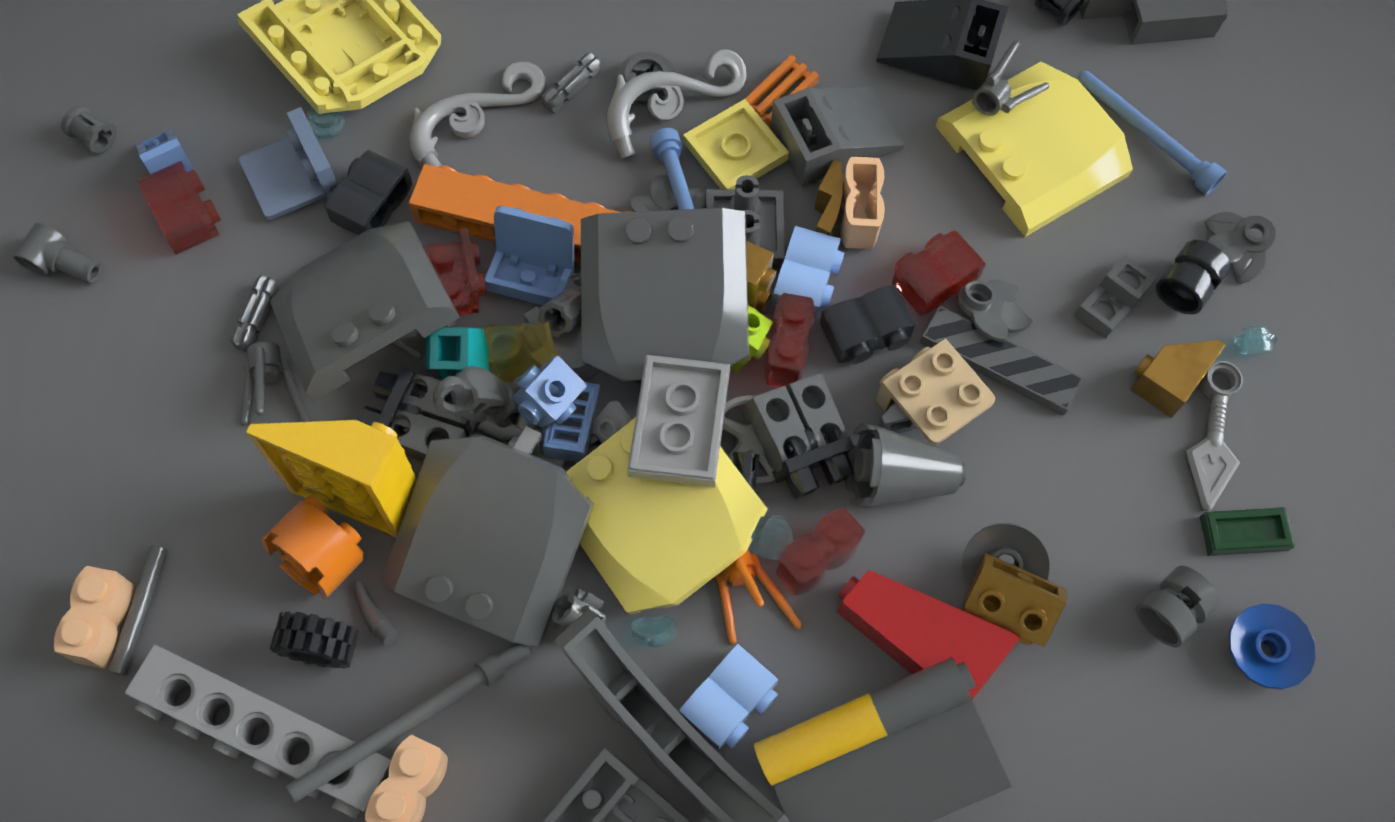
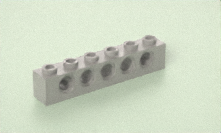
M155 644L125 691V694L138 700L134 708L135 710L157 721L160 720L164 713L177 720L173 729L195 740H198L200 735L204 733L216 739L212 746L213 749L235 760L243 752L256 759L252 768L274 779H277L279 773L283 772L296 780L356 743ZM190 686L191 695L187 702L176 706V694L182 688ZM229 705L230 715L224 723L214 726L213 716L217 709L221 706ZM262 724H269L270 733L268 738L259 745H253L252 734L254 730ZM301 743H308L310 752L307 759L301 764L292 765V750ZM375 752L351 767L349 776L343 783L332 785L331 781L308 794V796L316 799L321 791L335 798L331 806L332 808L356 819L360 811L366 813L371 795L389 777L391 759Z

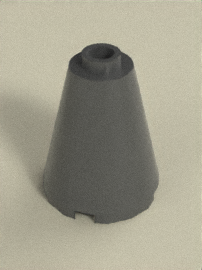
M861 423L853 433L860 435L857 445H854L855 448L847 453L854 474L846 479L847 491L855 492L856 499L850 500L853 506L867 508L956 493L959 486L961 487L965 482L966 466L955 452L873 424Z

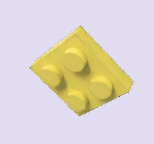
M746 99L683 134L684 145L720 189H736V181L741 176L749 175L758 179L788 161L789 151Z

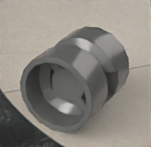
M1181 565L1177 566L1160 583V589L1152 590L1137 605L1135 610L1140 622L1150 634L1162 643L1175 648L1180 647L1196 631L1197 624L1204 623L1219 608L1221 599L1217 590L1208 579L1196 570Z

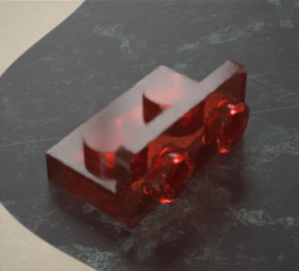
M459 228V242L423 245L458 314L479 313V297L486 296L484 273H476L475 265H480L479 247L477 241L470 242L468 228Z

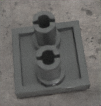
M749 175L741 176L737 179L736 189H706V208H728L745 211L746 240L773 252L772 266H782L785 259L783 190H759L758 180Z

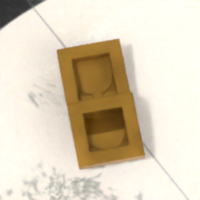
M833 160L818 188L814 206L815 210L823 213L815 232L833 236L843 194L841 162Z

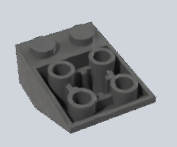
M871 87L807 88L776 99L773 102L770 127L775 136L789 151L788 161L802 186L824 178L833 160L841 162L842 171H844L851 157L879 158L904 148L903 142Z

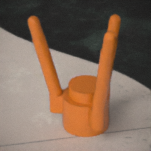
M749 549L715 576L719 587L728 642L732 645L737 642L728 581L731 582L732 586L745 584L756 606L762 607L764 601L753 580L756 575L794 628L801 629L802 623L795 615L793 609L761 567L756 554H750Z

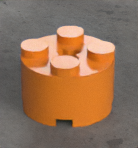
M309 495L304 501H299L261 539V544L270 557L276 551L281 555L280 558L283 563L279 567L295 582L311 594L316 596L320 592L322 599H327L363 561L364 552L357 545L362 538L348 523L344 521L339 525L327 516L329 513L327 508L317 498Z

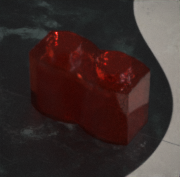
M180 161L136 180L175 255L220 235L214 224L221 221L210 199L202 202L199 193L205 191V188L195 169L187 172Z
M956 230L946 235L942 233L936 234L926 243L925 250L915 255L909 252L895 264L894 268L896 270L891 283L896 285L898 291L920 316L935 310L951 296L958 294L960 289L969 282L978 280L985 268L986 262Z
M783 293L778 299L764 369L767 385L787 387L791 383L802 380L808 359L809 338L815 317V306L812 297Z
M840 508L828 513L818 522L813 533L798 537L785 548L780 557L776 574L794 596L811 591L822 581L827 570L838 568L852 558L865 533L864 528L846 508Z

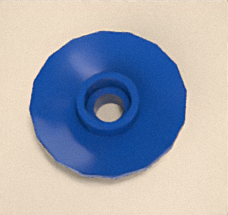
M1262 603L1245 609L1234 619L1228 633L1229 651L1236 667L1248 680L1263 688L1283 690L1300 684L1311 674L1316 661L1315 641L1309 627L1296 613L1280 605ZM1261 643H1265L1270 647V657L1263 653L1260 646Z

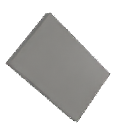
M646 355L627 470L628 477L715 487L730 364Z

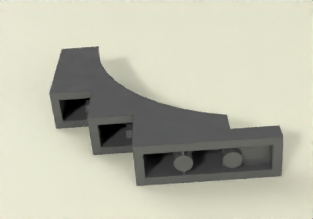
M1084 0L1079 11L1081 19L1123 16L1131 44L1135 45L1215 37L1222 23L1227 18L1228 5L1226 0Z

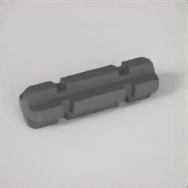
M586 53L577 61L579 65H573L554 83L555 88L550 87L542 95V104L545 108H548L552 113L558 112L565 105L564 100L569 101L589 82L588 77L593 78L601 70L600 60L592 53Z
M263 275L256 278L252 290L255 292L254 294H249L237 321L240 326L234 328L230 337V342L235 348L247 351V348L256 342L258 337L255 336V333L261 331L271 307L269 300L275 296L279 289V285L273 278Z

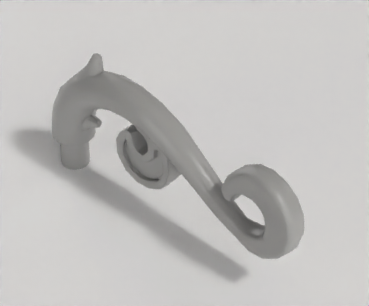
M720 49L710 55L705 65V77L709 80L713 79L717 67H726L731 74V81L723 87L710 85L674 72L655 71L643 73L631 78L627 82H625L623 75L619 74L616 89L607 111V128L611 142L615 141L621 158L635 154L629 137L632 134L630 123L635 118V115L633 113L629 114V111L637 97L651 89L663 90L665 94L664 100H661L657 93L651 94L648 99L647 108L650 115L658 121H668L676 117L683 108L684 100L681 90L712 97H726L739 92L744 86L747 77L743 59L736 52L729 49Z
M521 61L513 63L506 68L502 77L503 90L511 93L512 84L517 80L524 79L531 83V87L522 94L465 93L439 100L427 107L422 113L418 108H415L409 144L411 153L419 167H423L424 164L436 167L442 165L437 159L438 153L434 149L438 137L431 138L432 131L442 119L451 115L449 119L450 128L456 136L464 139L474 137L485 126V115L481 108L520 105L540 98L545 91L546 84L543 71L537 65ZM465 113L466 115L464 117H459L456 114Z

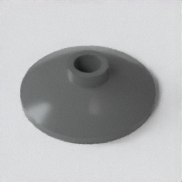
M997 523L987 526L970 539L964 550L962 568L969 587L985 553L996 558L1003 554H1008L1014 559L1012 565L1046 580L1049 576V556L1043 542L1032 531L1017 524Z

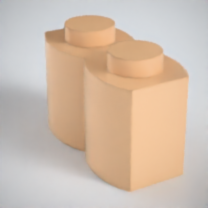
M851 157L847 163L841 207L844 213L840 225V237L845 248L873 249L877 242L885 213L884 201L880 194L884 182V168L879 158Z
M86 566L79 573L73 584L70 595L71 609L63 616L57 627L54 637L55 652L74 663L106 669L111 664L121 634L120 627L125 622L136 589L135 585L116 571Z
M414 735L408 736L398 746L391 759L389 777L371 795L366 808L365 821L421 822L426 808V798L438 788L445 776L448 756L440 748Z

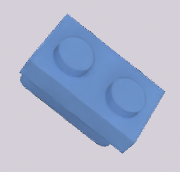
M498 206L494 213L496 253L484 279V291L545 305L566 289L568 277L574 273V227L572 224L559 218H549L525 212L519 208Z

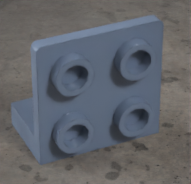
M301 107L287 112L293 127L286 130L288 138L239 158V162L260 207L269 221L326 198L328 192L334 186H338L325 154Z

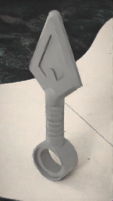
M1228 361L1213 363L1200 381L1203 393L1211 399L1207 436L1204 440L1185 451L1201 507L1204 511H1210L1214 507L1240 464L1239 460L1223 441L1228 399L1241 388L1243 383V376L1239 368ZM1215 372L1225 374L1231 382L1230 389L1221 390L1217 388L1212 382V374Z

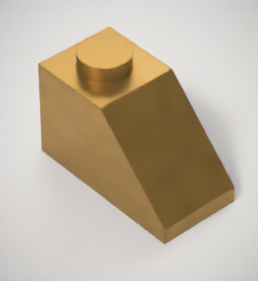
M1221 340L1164 345L1154 358L1147 354L1138 365L1133 374L1138 376L1139 379L1131 391L1172 418L1188 400L1226 344Z

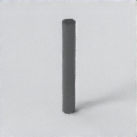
M151 545L108 670L109 673L120 676L127 675L168 551L163 547Z

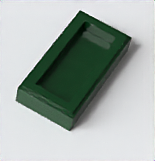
M1286 507L1204 512L1200 516L1208 556L1290 551L1295 547Z

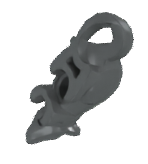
M468 366L457 373L456 376L446 377L436 386L433 392V402L436 409L441 413L455 415V417L463 416L477 423L484 422L486 420L485 415H492L499 427L506 428L511 425V420L508 416L510 414L519 416L520 414L518 405L511 398L521 388L516 383L521 376L516 377L513 383H508L483 368ZM451 392L454 405L443 400L444 396Z

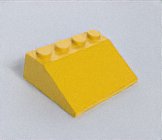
M357 420L250 424L246 431L247 435L291 493L305 499L311 495L332 511L389 536L397 537L417 477L411 468L412 465L408 462L404 453L405 450L401 447L395 431L378 422H373L369 426Z

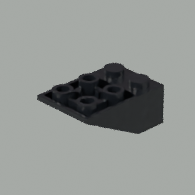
M916 0L895 2L876 62L977 90L986 81L1008 7L986 0Z

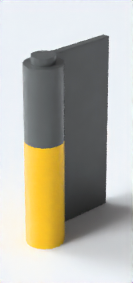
M950 657L754 743V749L769 784L774 787L790 822H932L1011 788L1012 785L972 702L969 690L976 687L965 661L956 664L953 657Z

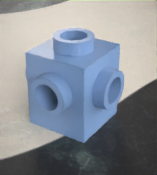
M557 355L542 364L539 369L535 365L530 367L516 382L521 388L511 399L518 405L519 413L528 422L534 425L537 424L540 428L554 421L559 425L574 412L576 406L572 402L587 387V384Z

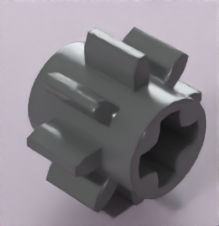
M577 589L575 594L566 593L562 595L552 610V620L559 624L554 634L559 636L588 608L606 624V616L599 610L604 601L589 591L585 593L581 589Z

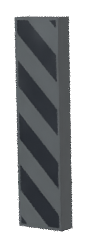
M940 305L920 341L932 348L946 338L972 369L1062 415H1065L1084 379L1008 339L1005 342H1000L988 338L975 327L972 321Z

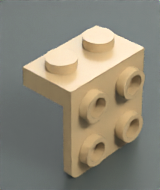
M945 338L934 347H926L919 351L911 359L910 363L900 370L895 368L887 373L879 382L881 386L875 399L884 412L894 403H897L930 444L937 445L991 408L995 402V395Z

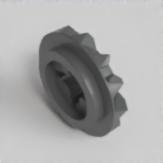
M640 52L629 56L621 63L617 72V78L619 74H622L625 82H627L631 78L652 71L676 73L672 63L664 56L653 52ZM661 89L648 90L637 97L633 104L637 101L648 104L650 95L657 93L661 100H664V91Z

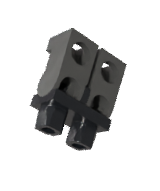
M402 368L399 375L386 372L379 373L374 383L373 392L376 397L387 400L384 408L381 411L365 406L357 418V421L369 426L373 422H378L391 428L397 433V438L401 447L405 450L406 457L415 458L423 462L432 440L463 438L470 434H475L477 430L475 428L476 422L468 420L463 416L455 417V415L441 413L436 409L433 402V392L442 380L415 374L414 371ZM451 392L444 396L443 400L454 405Z
M822 373L796 381L787 387L782 386L754 396L740 410L747 425L752 423L762 443L765 457L773 468L772 474L776 483L786 480L796 499L820 488L813 469L822 467L829 485L844 481L854 474L847 453L855 447L850 436L847 437L844 424Z

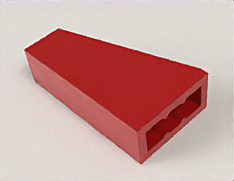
M868 570L860 580L852 576L838 594L843 601L837 613L911 674L950 657H953L956 664L965 661L976 687L969 690L972 700L1020 640L1013 632L871 570Z

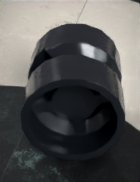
M1203 240L1189 241L1175 258V264L1170 265L1157 282L1156 292L1159 298L1173 310L1183 314H1197L1210 299L1213 290H1216L1230 271V262L1227 256L1213 244Z

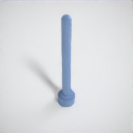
M1082 71L1079 74V82L1088 91L1192 174L1191 179L1195 181L1194 186L1203 194L1208 195L1224 179L1227 171L1216 162L1211 164L1207 160L1204 162L1199 160L1091 72Z
M673 128L659 129L650 138L653 154L665 165L678 210L694 209L679 161L683 148L679 133Z

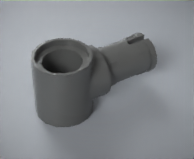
M40 223L34 224L13 256L14 260L21 266L41 276H47L50 271L54 273L64 272L93 284L97 281L102 271L100 261L73 251L68 244V240L63 235Z

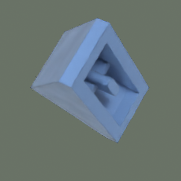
M172 128L136 144L141 160L161 191L197 175Z

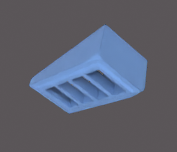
M585 382L587 387L581 393L589 394L588 400L575 399L572 402L576 408L585 409V413H572L566 420L581 422V428L558 425L555 421L547 425L543 443L544 457L579 462L587 456L600 384ZM558 433L579 436L578 442L557 439Z

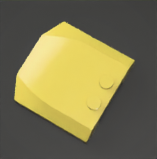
M263 0L237 14L239 25L318 114L357 110L368 106L423 74L441 45V34L410 0H283L274 5L272 0Z
M1039 62L1006 80L1011 87V98L1042 83H1049L1047 90L1018 104L1009 113H1005L1000 109L993 116L983 115L974 107L972 100L939 117L935 126L956 153L964 149L1005 200L1002 210L1024 237L1126 179L1133 170L1122 130L1079 80L1043 62Z
M636 417L567 471L568 475L572 478L571 482L585 498L589 497L594 503L579 544L625 611L629 614L641 613L640 611L659 607L668 608L679 605L747 552L753 540L751 536L761 516L764 517L767 511V507L721 446L715 487L628 477L627 470Z

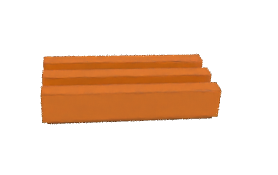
M792 54L745 98L768 127L771 124L772 112L769 115L765 112L773 105L774 100L786 94V91L799 79H802L803 82L790 94L807 88H813L819 80L818 73L815 71L812 73L808 72V66L803 62L800 65L797 64V58ZM790 72H792L775 90H773L758 106H756L777 84H779Z

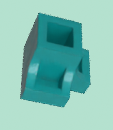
M442 327L426 337V369H437L442 379L456 376L457 373L468 366H478L489 371V330Z

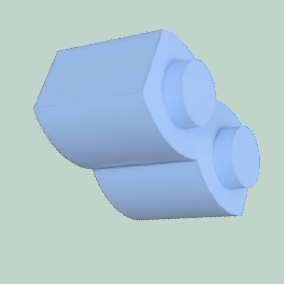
M795 226L777 279L771 305L813 318H817L820 307L827 309L834 290V286L827 283L831 273L839 274L845 252L838 251L840 238Z
M737 644L685 702L679 713L718 751L725 744L733 748L749 730V727L744 724L746 719L755 710L762 715L778 696L773 690L777 685L778 679Z

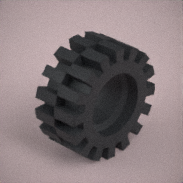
M285 611V613L281 612L279 614L270 650L273 653H278L277 655L289 657V659L294 661L299 660L310 665L312 663L321 667L329 666L331 668L339 669L340 667L345 669L350 667L359 630H356L353 626H347V623L342 621L335 622L332 618H321L315 614L306 615L303 612L293 613Z

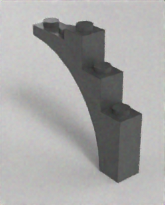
M589 608L554 640L590 686V692L607 714L631 734L656 766L689 795L706 819L710 822H790L781 810L742 777L684 719L631 659L598 615Z

